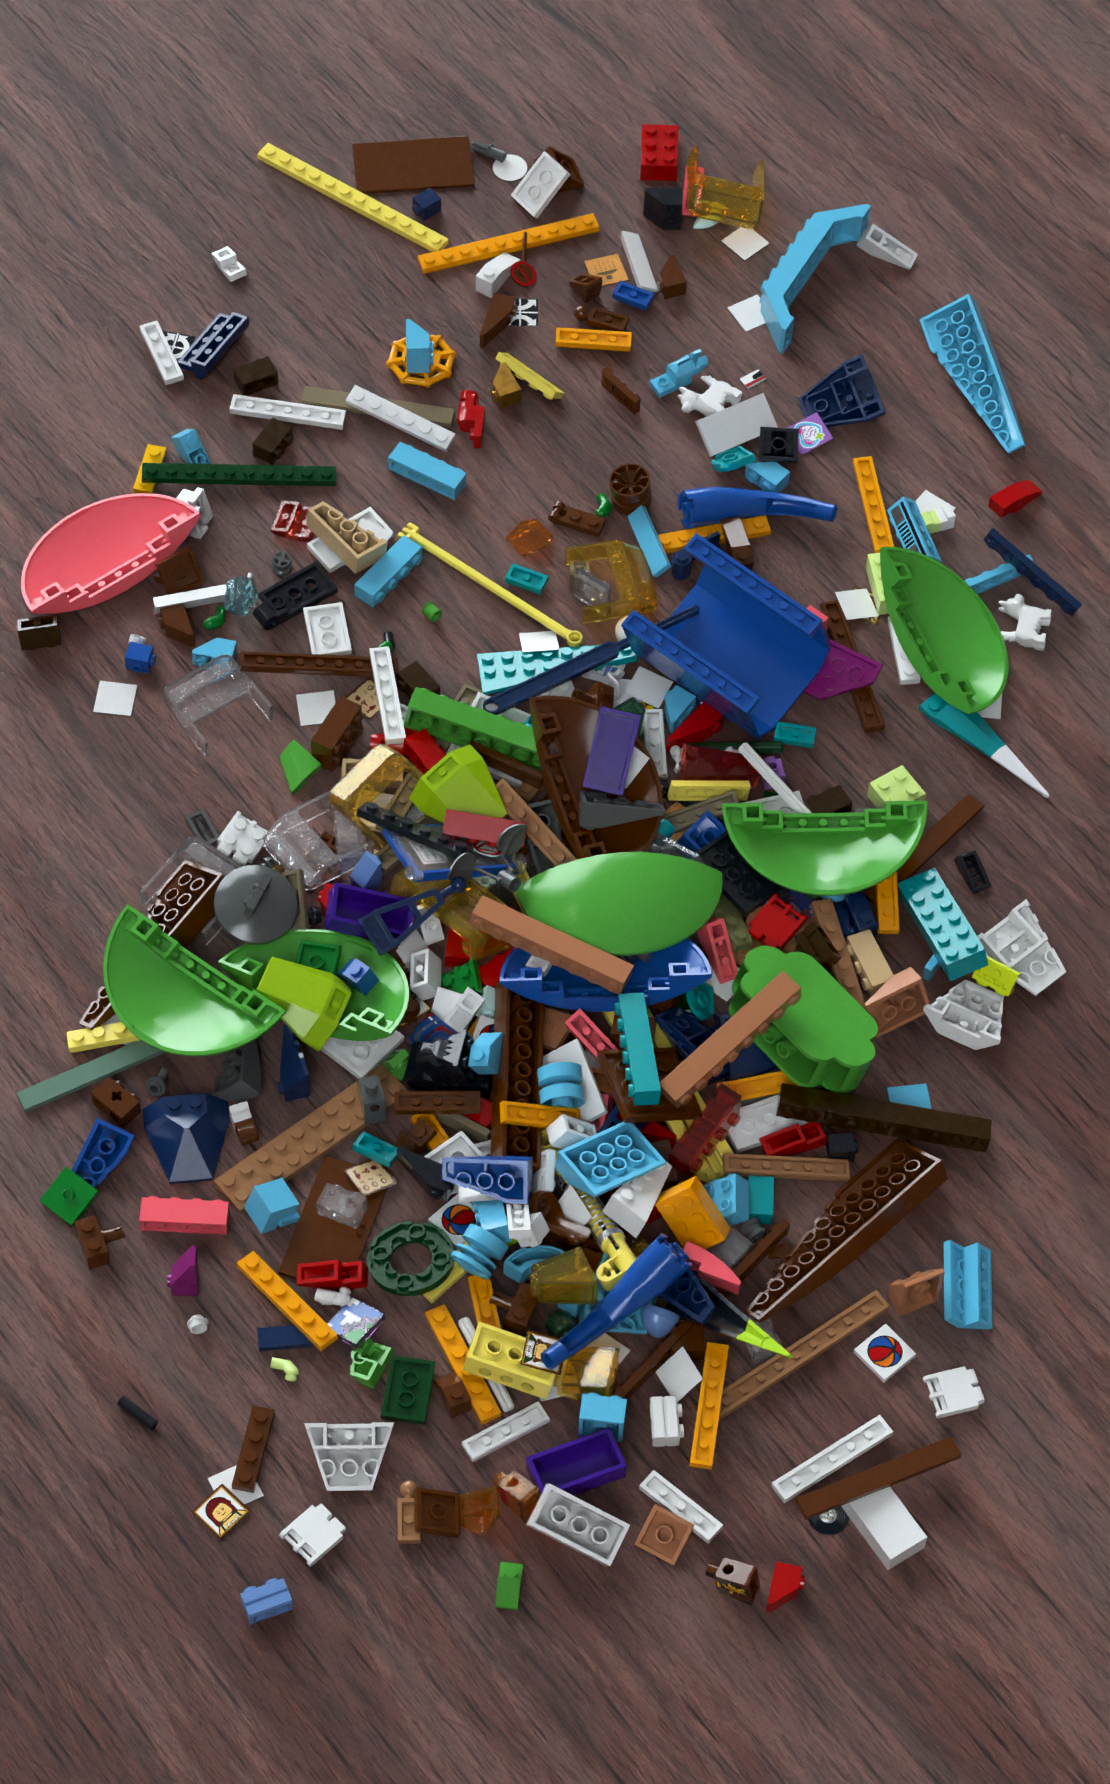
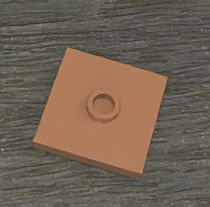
M544 1007V1049L554 1051L563 1045L570 1033L564 1026V1022L572 1015Z

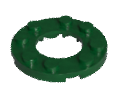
M413 1221L396 1223L379 1233L370 1245L367 1257L370 1276L381 1289L399 1296L423 1295L440 1286L450 1275L454 1266V1260L450 1257L454 1251L453 1244L449 1236L434 1224L425 1222V1224L413 1223ZM417 1243L424 1245L430 1250L432 1261L422 1273H416L415 1275L398 1274L390 1265V1258L393 1252L403 1245Z

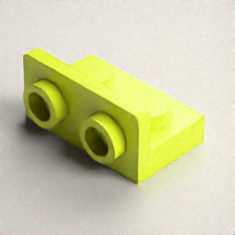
M987 956L988 966L974 971L972 978L976 979V982L981 986H989L995 989L994 992L997 994L1010 996L1015 990L1014 986L1021 973Z

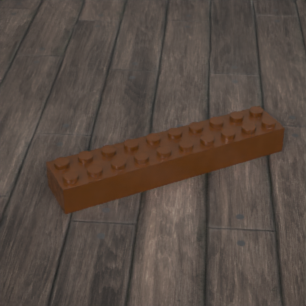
M499 980L495 984L494 1033L502 1032L503 1040L498 1074H493L491 1156L533 1157L532 1175H534L541 1168V1128L501 1124L500 1102L511 1101L540 1105L539 1091L542 1088L538 1086L537 1070L543 1066L544 1004L505 988L500 984Z

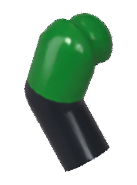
M387 631L383 633L384 642L376 648L389 647L391 653L395 649L393 633Z

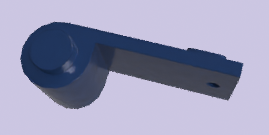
M718 531L704 538L719 548L720 533ZM684 548L675 552L672 558L671 573L678 580H684L690 576L691 564L695 560L693 556L685 552Z

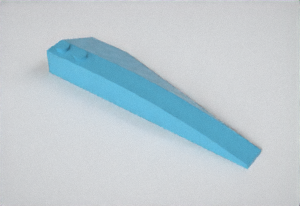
M967 294L919 319L930 350L933 354H937L939 362L1007 453L1010 454L1026 446L1001 366L978 303L970 294Z

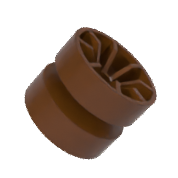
M634 463L622 464L612 471L609 485L613 508L623 515L631 514L641 505L647 509L651 503L650 476L648 471L641 465Z

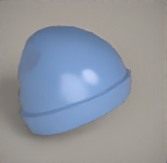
M646 1304L642 1307L641 1322L645 1330L655 1338H661L671 1332V1329L675 1327L680 1318L674 1312L658 1306Z

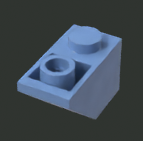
M367 850L350 874V885L373 891L378 889L382 885V862L379 857L372 855Z

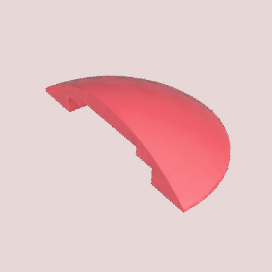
M150 493L111 497L73 512L55 524L41 537L25 561L21 576V590L27 607L35 614L70 612L99 604L127 591L157 569L155 563L172 555L198 522L201 516L200 512L177 498Z

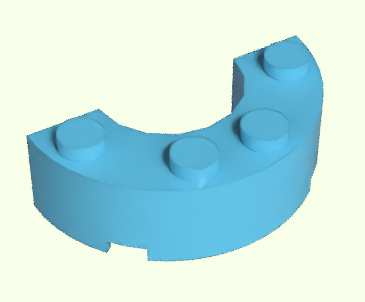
M538 1245L528 1249L524 1247L515 1251L504 1261L503 1274L520 1284V1282H525L533 1275L531 1274L533 1264L536 1266L537 1263L540 1269L544 1264L566 1253L558 1248L547 1245ZM579 1266L544 1276L535 1275L536 1277H546L554 1281L560 1289L558 1308L568 1312L575 1318L578 1316L583 1304L584 1282Z

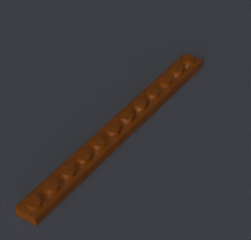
M785 1219L779 1224H773L768 1231L769 1234L765 1238L761 1237L756 1242L755 1249L751 1253L746 1252L740 1260L741 1263L737 1267L733 1266L731 1268L741 1282L770 1253L771 1249H774L788 1234L790 1223ZM713 1287L725 1298L730 1294L728 1291ZM686 1321L680 1326L677 1324L671 1330V1336L666 1341L664 1339L661 1340L656 1346V1351L652 1355L648 1354L641 1362L642 1366L638 1370H632L627 1377V1381L623 1385L619 1384L614 1389L612 1395L628 1400L670 1357L671 1348L694 1324Z

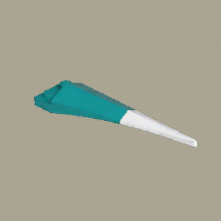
M936 693L919 706L918 709L932 723L981 751L1042 796L1049 798L1048 792L978 712L972 714L964 713L947 703Z

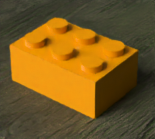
M697 1176L661 1192L655 1203V1206L683 1248L688 1241L703 1249H707L724 1241L731 1229Z

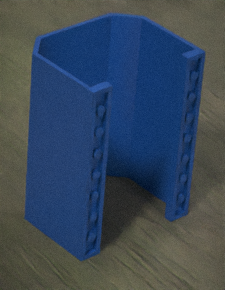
M696 533L684 547V550L703 563L704 566L696 585L671 616L694 605L699 606V613L666 630H662L633 609L621 626L633 653L701 701L716 709L755 739H759L776 727L777 722H780L818 675L829 654L831 645L821 618Z

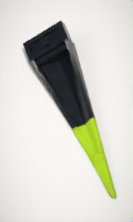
M695 1275L716 1306V1309L705 1324L702 1325L669 1303L665 1307L686 1322L787 1358H793L787 1350L709 1283Z

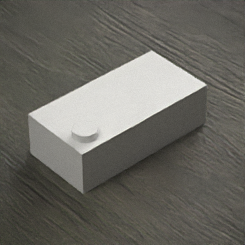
M550 1483L545 1485L526 1524L528 1527L606 1567L611 1566L630 1527L628 1523Z
M891 1487L841 1506L887 1570L925 1548L926 1534Z

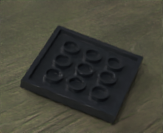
M727 831L691 855L690 860L700 862L722 872V894L744 917L769 901L774 894H779L786 889L754 870L739 854Z

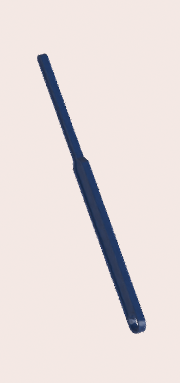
M698 605L691 606L655 625L662 630H666L697 615L700 608ZM624 638L618 642L607 641L484 701L483 709L489 713L499 715L528 701L529 698L541 695L618 657L620 651L630 647L628 639ZM494 703L498 706V709L489 711L486 709V705Z

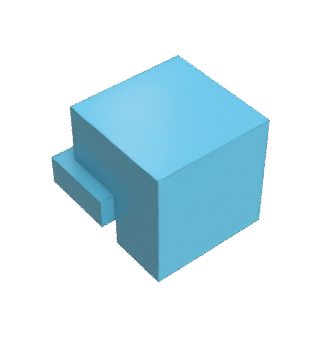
M283 1178L254 1186L245 1204L246 1212L261 1234L275 1230L277 1225L283 1227L296 1223L300 1218L297 1212L300 1204Z

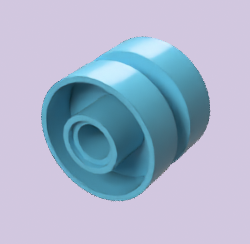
M555 1062L544 1065L537 1070L538 1086L542 1088L539 1091L540 1105L571 1109L579 1108L585 1104L584 1087L580 1085L583 1082L582 1066L574 1062Z

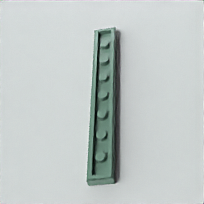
M141 1040L19 1091L16 1095L23 1110L27 1113L166 1052L151 1047Z

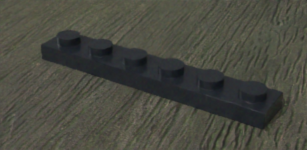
M367 801L357 809L356 816L451 858L457 859L463 853L473 854L474 848L468 846L465 842L452 839L447 834L436 832L429 826L420 825L410 818H404L392 810L379 807L376 803Z

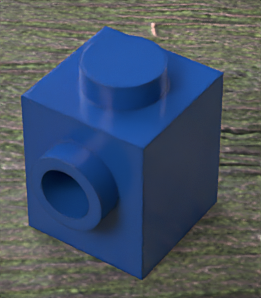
M135 642L129 643L124 657L126 669L138 673H149L151 666H154L156 663L153 646Z

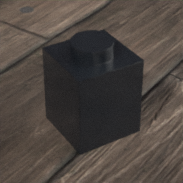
M853 1132L827 1134V1157L831 1159H848L849 1162H853L855 1153L859 1152L858 1141L854 1140Z

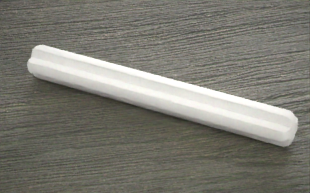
M747 742L739 747V752L795 813H812Z
M464 1317L458 1321V1325L470 1346L475 1328L469 1317ZM487 1379L503 1411L508 1412L512 1410L514 1403L505 1385Z

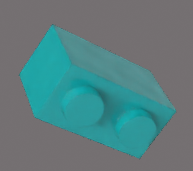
M748 1175L749 1219L757 1217L760 1224L772 1225L774 1177Z

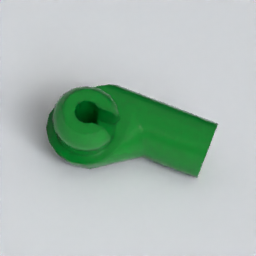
M600 493L596 497L600 506L595 513L597 516L604 518L611 512L612 504L604 493Z
M223 606L216 607L215 615L204 620V627L207 630L221 627L224 624L226 608Z

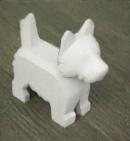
M709 375L701 376V379L710 387L704 394L680 387L679 390L682 394L677 396L683 405L681 408L683 412L690 413L693 410H697L707 417L725 409L724 405L726 403H731L732 406L740 403L742 391L731 387L727 382L717 381Z
M1016 594L1014 598H1010L1007 601H999V604L1003 607H999L998 610L1018 620L1016 631H1001L1003 639L1009 640V642L1016 641L1024 647H1033L1035 650L1044 651L1046 634L1038 635V633H1040L1041 626H1050L1052 610H1043L1026 605L1024 602L1025 598L1020 594Z

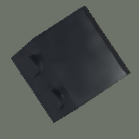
M645 188L643 216L662 230H681L682 188Z
M760 427L759 461L797 463L799 429Z

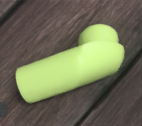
M272 1357L270 1368L283 1370L286 1373L285 1379L287 1381L294 1382L297 1380L299 1370L293 1362Z

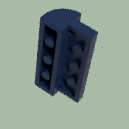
M232 312L230 316L219 313L177 361L179 367L194 372L196 378H205L249 327V318Z

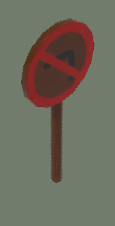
M527 232L523 234L522 261L515 262L510 270L513 281L522 287H529L536 281L534 268L526 262Z

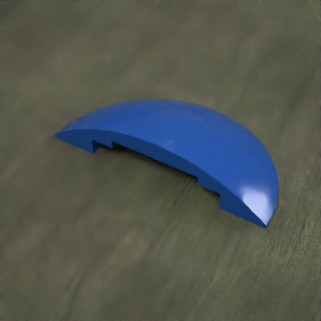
M686 938L673 946L652 952L653 957L648 963H644L638 958L632 964L634 965L632 976L622 994L644 992L646 1006L657 1004L686 993L712 977L711 968L700 948L690 939ZM514 948L502 966L500 972V984L542 1004L570 1010L581 1009L582 1011L610 1012L614 1011V1003L618 1002L617 993L590 983L587 979L571 974L559 966L552 965L546 976L542 977V967L526 968L525 965L532 955L520 948Z

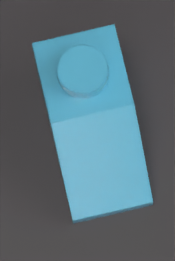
M678 685L672 690H668L664 696V711L669 733L671 734L695 709L696 696Z
M482 1033L471 1045L468 1066L476 1073L498 1074L503 1033Z

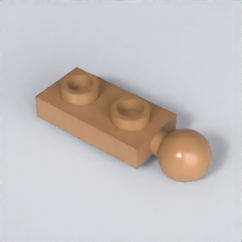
M410 1480L404 1481L400 1486V1493L404 1498H397L398 1544H420V1533L415 1532L413 1497L417 1485Z

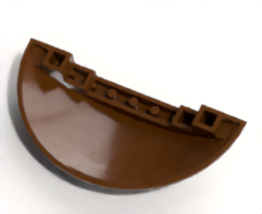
M564 696L529 698L534 739L546 788L561 828L576 857L581 859L618 852H647L659 829L661 816L604 828H595L594 830H587L579 825L580 790L597 792L582 788L600 707L580 699ZM636 735L634 746L650 759L626 789L624 788L622 797H626L625 799L630 800L632 803L636 800L663 804L662 788L656 766L646 747ZM607 794L608 798H618V796Z

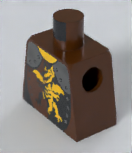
M724 1558L720 1566L709 1563L705 1575L715 1579L719 1592L750 1606L752 1605L760 1589L757 1567L729 1558Z

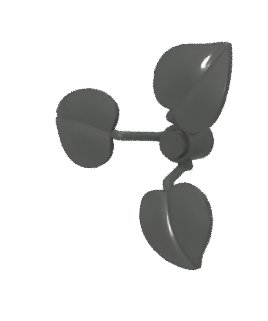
M526 824L512 825L505 829L498 838L496 848L502 851L500 855L508 870H501L495 876L478 867H473L476 862L475 856L472 853H463L453 862L448 873V879L451 881L454 877L460 876L467 882L472 876V871L486 875L496 880V884L488 888L485 896L507 906L510 893L519 889L521 879L513 874L515 869L511 867L506 856H512L519 851L529 826Z

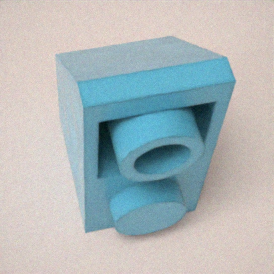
M185 429L171 437L179 456L186 464H211L195 429Z
M755 462L746 465L745 478L749 482L756 484L763 491L780 493L789 484L790 471L777 462Z
M215 638L193 649V664L199 667L232 672L237 656V641Z

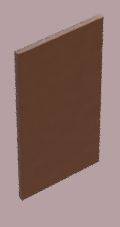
M469 136L352 144L357 190L364 194L474 186Z
M325 1155L278 1274L297 1279L298 1264L340 1260L341 1263L359 1261L387 1188L364 1197L344 1171L357 1164Z

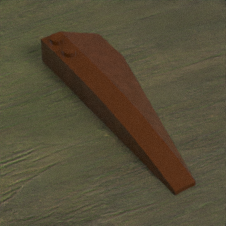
M184 860L156 894L158 899L155 904H150L147 909L149 912L147 917L157 923L164 933L186 948L211 917L215 915V893L225 876L220 872ZM100 987L97 992V1000L91 1002L81 1018L79 1024L82 1027L93 1030L116 1014L108 999L105 987Z

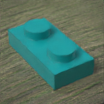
M512 563L505 576V583L541 595L549 576Z
M777 722L774 741L813 748L816 727Z
M364 1131L353 1143V1151L388 1168L397 1159V1147Z

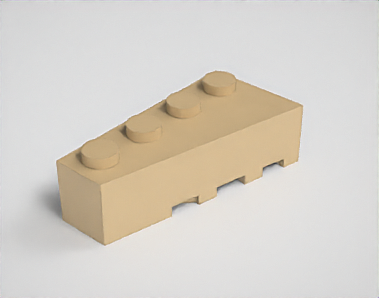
M321 502L308 509L306 526L355 574L376 563L386 553L388 541L383 538L381 540L378 539L370 530L365 531L358 526L356 521L343 517V513L327 503Z

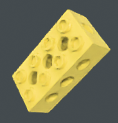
M482 1322L478 1323L462 1371L545 1400L555 1377L553 1373L520 1365L526 1341L525 1337Z

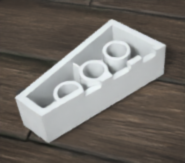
M666 1162V1165L623 1184L611 1196L602 1212L637 1238L648 1220L672 1166Z

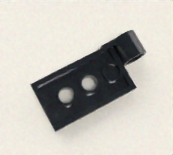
M315 561L259 592V599L263 603L255 608L253 616L264 630H271L302 613L304 607L314 606L336 594L338 587ZM309 583L316 585L314 588L306 587ZM294 592L298 593L299 596L291 597L289 594Z

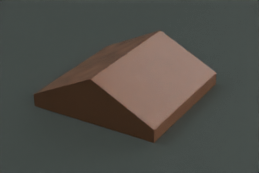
M654 1504L634 1545L675 1566L687 1546L695 1525Z

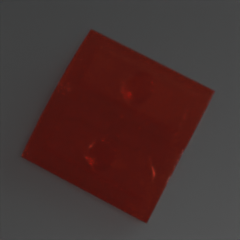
M282 501L270 530L271 533L291 540L310 542L314 533L306 526L308 509L312 507H302L301 503L297 501Z

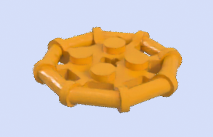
M429 334V341H433V365H430V373H407L406 337L391 343L392 348L386 365L398 377L401 384L405 385L407 383L430 388L431 385L444 378H450L454 359L457 357L456 351L449 347L440 334L437 336ZM439 346L443 351L437 350L436 347ZM398 352L403 353L402 357H397ZM441 359H447L445 366L440 364ZM403 365L405 367V372L403 373V371L398 366ZM411 375H420L423 378L411 377Z

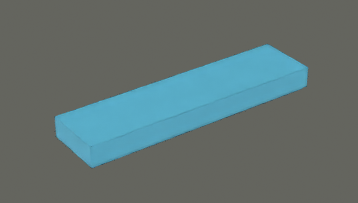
M641 505L627 517L652 575L657 578L672 566L646 507Z

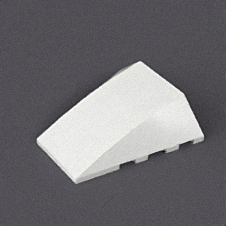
M1025 899L1012 909L1005 919L985 934L981 933L977 937L984 946L987 956L1021 973L1017 983L1037 996L1063 976L1066 970L1054 948H1051L1047 941L1048 937L1041 930L1036 915L1030 910L1028 900Z

